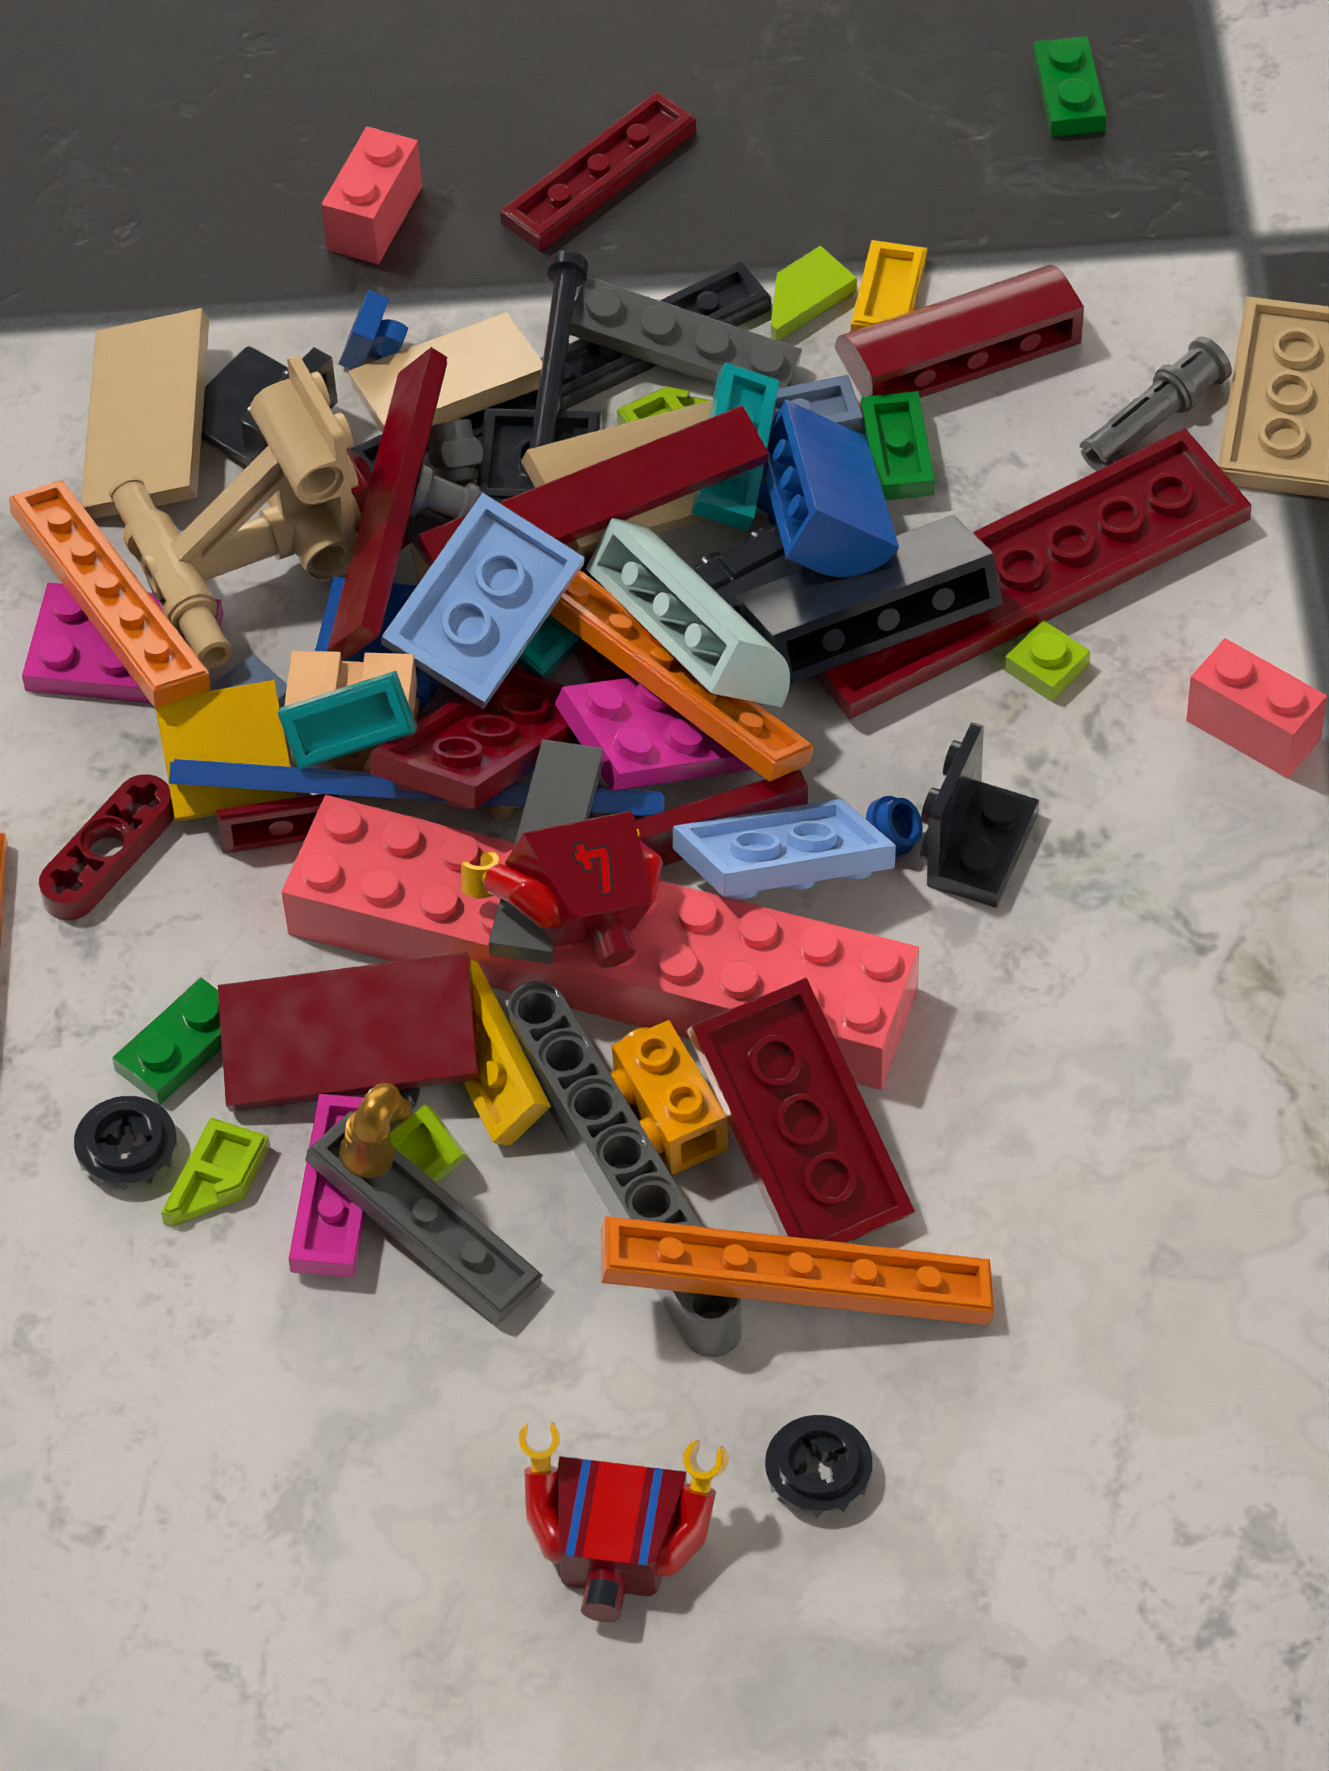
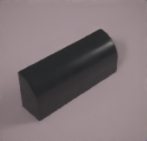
M951 515L897 535L900 548L885 564L871 572L853 577H833L808 568L736 596L742 617L786 660L790 672V684L1002 605L994 553L955 515Z

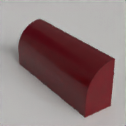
M1047 265L839 335L836 339L835 350L862 397L918 391L919 397L923 398L1081 344L1084 305L1064 273L1054 265Z

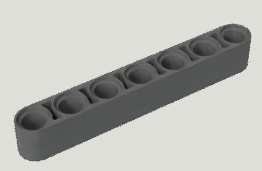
M540 981L524 983L516 988L509 997L508 1002L509 1024L551 1105L550 1113L610 1215L618 1218L702 1227L562 993L555 986ZM537 1020L546 1021L541 1024H530V1022ZM564 1067L575 1068L574 1070L567 1072L557 1071L558 1069ZM590 1115L604 1116L596 1120L585 1119V1117ZM619 1163L633 1164V1166L624 1169L613 1167ZM648 1212H660L663 1214L656 1218L641 1216ZM654 1289L684 1341L694 1352L706 1357H718L726 1355L739 1343L742 1333L741 1298ZM709 1311L724 1314L716 1319H705L700 1316Z

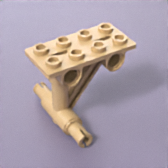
M299 354L287 358L289 379L264 388L255 396L251 403V415L268 446L181 534L170 515L156 509L145 488L144 481L138 476H128L118 480L109 491L110 500L116 506L126 525L123 540L128 550L136 557L153 595L163 608V613L179 634L184 635L191 650L206 669L217 668L228 661L232 655V646L225 638L215 619L217 603L205 581L272 556L277 560H281L295 554L307 576L314 581L324 582L333 580V577L341 576L346 578L357 535L355 528L359 527L361 519L358 504L351 493V489L358 486V479L346 450L354 446L353 437L344 415L341 412L333 415L329 408L330 398L322 376L318 371L310 374ZM266 502L268 503L269 507L260 510L258 518L249 520Z

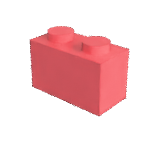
M366 126L321 204L328 251L379 265L423 187L418 140Z
M1224 638L1190 677L1186 721L1288 779L1322 738L1327 695Z

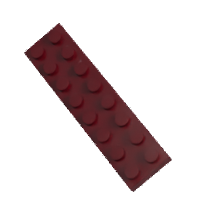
M1183 428L972 532L994 553L1002 605L816 674L815 676L850 720L1037 627L1043 620L1047 622L1249 521L1252 504L1189 431Z

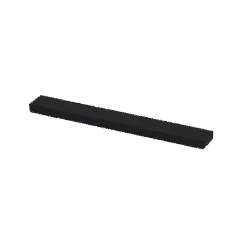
M742 261L659 300L736 327L772 310L771 296ZM578 339L568 344L559 410H567L658 365L583 339ZM538 389L488 409L535 410ZM485 409L457 419L471 420L474 437L480 443L482 440ZM382 434L351 448L353 452L366 461L372 473Z

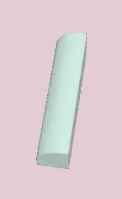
M612 518L586 570L710 693L782 707L790 685L789 667L784 657L651 529L638 523Z

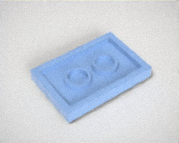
M482 493L384 632L381 644L396 654H414L416 667L484 709L582 568L584 557Z
M842 798L673 826V849L723 897L731 899H749L756 896L758 891L781 887L795 890L807 889L812 887L816 881L839 877L848 880H859L869 877L871 872L895 868L896 845Z

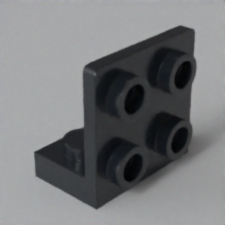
M251 346L245 347L205 386L201 438L243 463L250 465L268 446L251 415V403L255 396L264 388L289 379L288 367ZM313 347L302 360L310 374L318 371L322 376L330 398L329 408L332 409L338 403L332 356Z
M971 722L963 741L953 740L947 751L943 765V776L946 777L941 788L932 787L926 796L921 813V823L927 824L928 829L921 845L920 859L927 861L928 887L997 908L1039 814V799L982 782L984 726Z

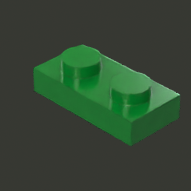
M1088 37L1033 42L1032 58L1051 137L1106 131L1107 115Z
M919 392L861 397L864 434L868 441L885 500L934 495L935 478Z
M200 977L112 1057L115 1071L154 1102L161 1105L222 1049L218 990Z

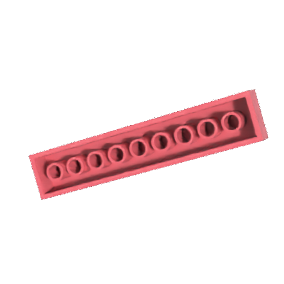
M329 795L324 796L281 891L289 935L392 962L467 952L471 960L478 961L491 988L513 993L516 988L524 983L532 981L547 982L555 986L562 993L571 1009L648 1028L669 1020L678 1036L689 1040L690 1037L687 1030L692 1025L807 977L855 1083L882 1090L918 991L919 946L661 880L659 881L655 902L652 903L636 928L628 932L636 953L625 963L610 968H602L599 965L590 940L561 947L557 946L552 964L490 955L488 942L500 898L493 895L488 898L477 899L465 895L461 890V863L468 861L474 866H481L482 854L494 852L499 857V864L506 865L505 861L512 852L515 843Z

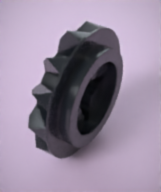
M119 1096L99 1103L84 1115L74 1135V1150L81 1171L86 1170L91 1174L99 1186L105 1182L116 1183L124 1191L130 1183L140 1180L151 1184L157 1171L162 1167L170 1168L174 1148L178 1146L175 1125L168 1112L158 1103L139 1096ZM130 1126L131 1135L134 1136L136 1145L132 1146L131 1154L127 1155V1158L122 1159L116 1145L121 1143L122 1136L125 1135V1127Z
M809 1415L787 1423L774 1435L766 1451L765 1469L771 1493L776 1492L782 1497L790 1511L795 1507L810 1510L818 1518L826 1510L839 1508L845 1512L852 1500L858 1495H865L868 1481L873 1472V1461L867 1440L853 1425L829 1415ZM807 1448L811 1455L816 1456L822 1463L833 1460V1463L830 1465V1483H827L825 1479L822 1480L816 1472L804 1474L808 1470Z

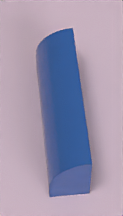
M785 400L771 424L767 446L769 456L767 463L764 464L763 471L786 558L816 572L833 577H853L879 568L900 547L866 436L789 400Z

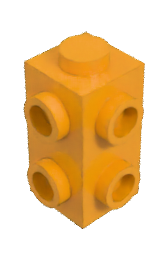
M669 1020L651 1028L642 1027L633 1030L621 1041L611 1045L614 1071L610 1072V1075L628 1105L632 1108L640 1125L671 1176L729 1150L727 1116Z

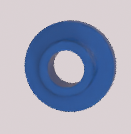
M883 796L874 800L869 805L866 820L896 845L895 857L911 851L914 844L920 840L923 831V823H921V816L916 806L906 798Z

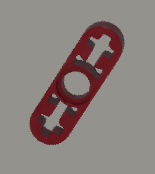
M150 774L136 775L127 779L45 866L39 876V888L43 905L50 915L61 920H75L90 913L169 827L174 818L170 788L163 779ZM152 800L156 802V806L154 808L146 806ZM137 802L141 805H144L137 812H135L134 805ZM132 822L134 825V830H132V828L129 826ZM106 837H114L124 843L121 850L111 856H98L90 851L96 841ZM79 863H81V864L84 866V869H83L82 872H81L80 864H79ZM78 882L80 889L77 892L71 890L70 888ZM59 886L68 888L61 894H58L57 888Z

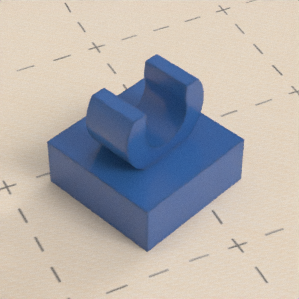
M370 290L367 291L352 325L338 365L352 370L363 365L368 352L373 359L378 360L397 353L401 349L409 328L396 320H382L390 298Z

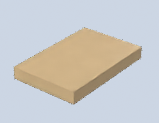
M504 312L349 370L354 390L383 433L398 373L430 347L448 357V364L432 426L463 418L485 408L537 390L539 388L542 360L508 312Z

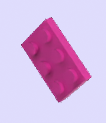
M47 582L22 673L25 691L151 703L63 584ZM148 592L150 596L153 598V600L156 602V604L159 606V608L163 611V608L161 607L159 601L155 598L153 593ZM215 599L217 603L215 619L219 627H221L224 615L221 599ZM180 634V635L182 636V638L185 640V642L187 643V641H186L184 635H183V634Z
M634 678L562 687L555 702L557 709L581 745L603 748L604 763L601 776L611 791L753 770Z

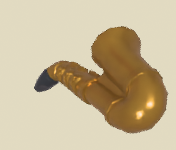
M382 1083L370 1089L361 1101L358 1110L352 1113L346 1122L345 1138L341 1142L339 1156L343 1166L355 1176L370 1179L383 1175L392 1167L395 1150L389 1135L390 1127L404 1122L412 1115V1109L415 1108L421 1087L398 1090L393 1084Z

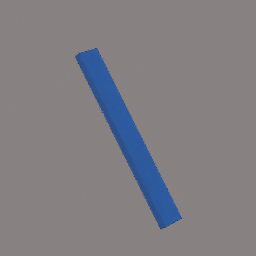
M174 759V762H170L169 783L447 802L446 799L422 791L401 789L393 781L372 775L370 772L303 768L299 770L298 767ZM515 782L482 805L524 808L531 783ZM597 788L591 812L617 814L632 811L633 815L651 816L664 811L665 795H662V792L626 789L611 791L610 788Z

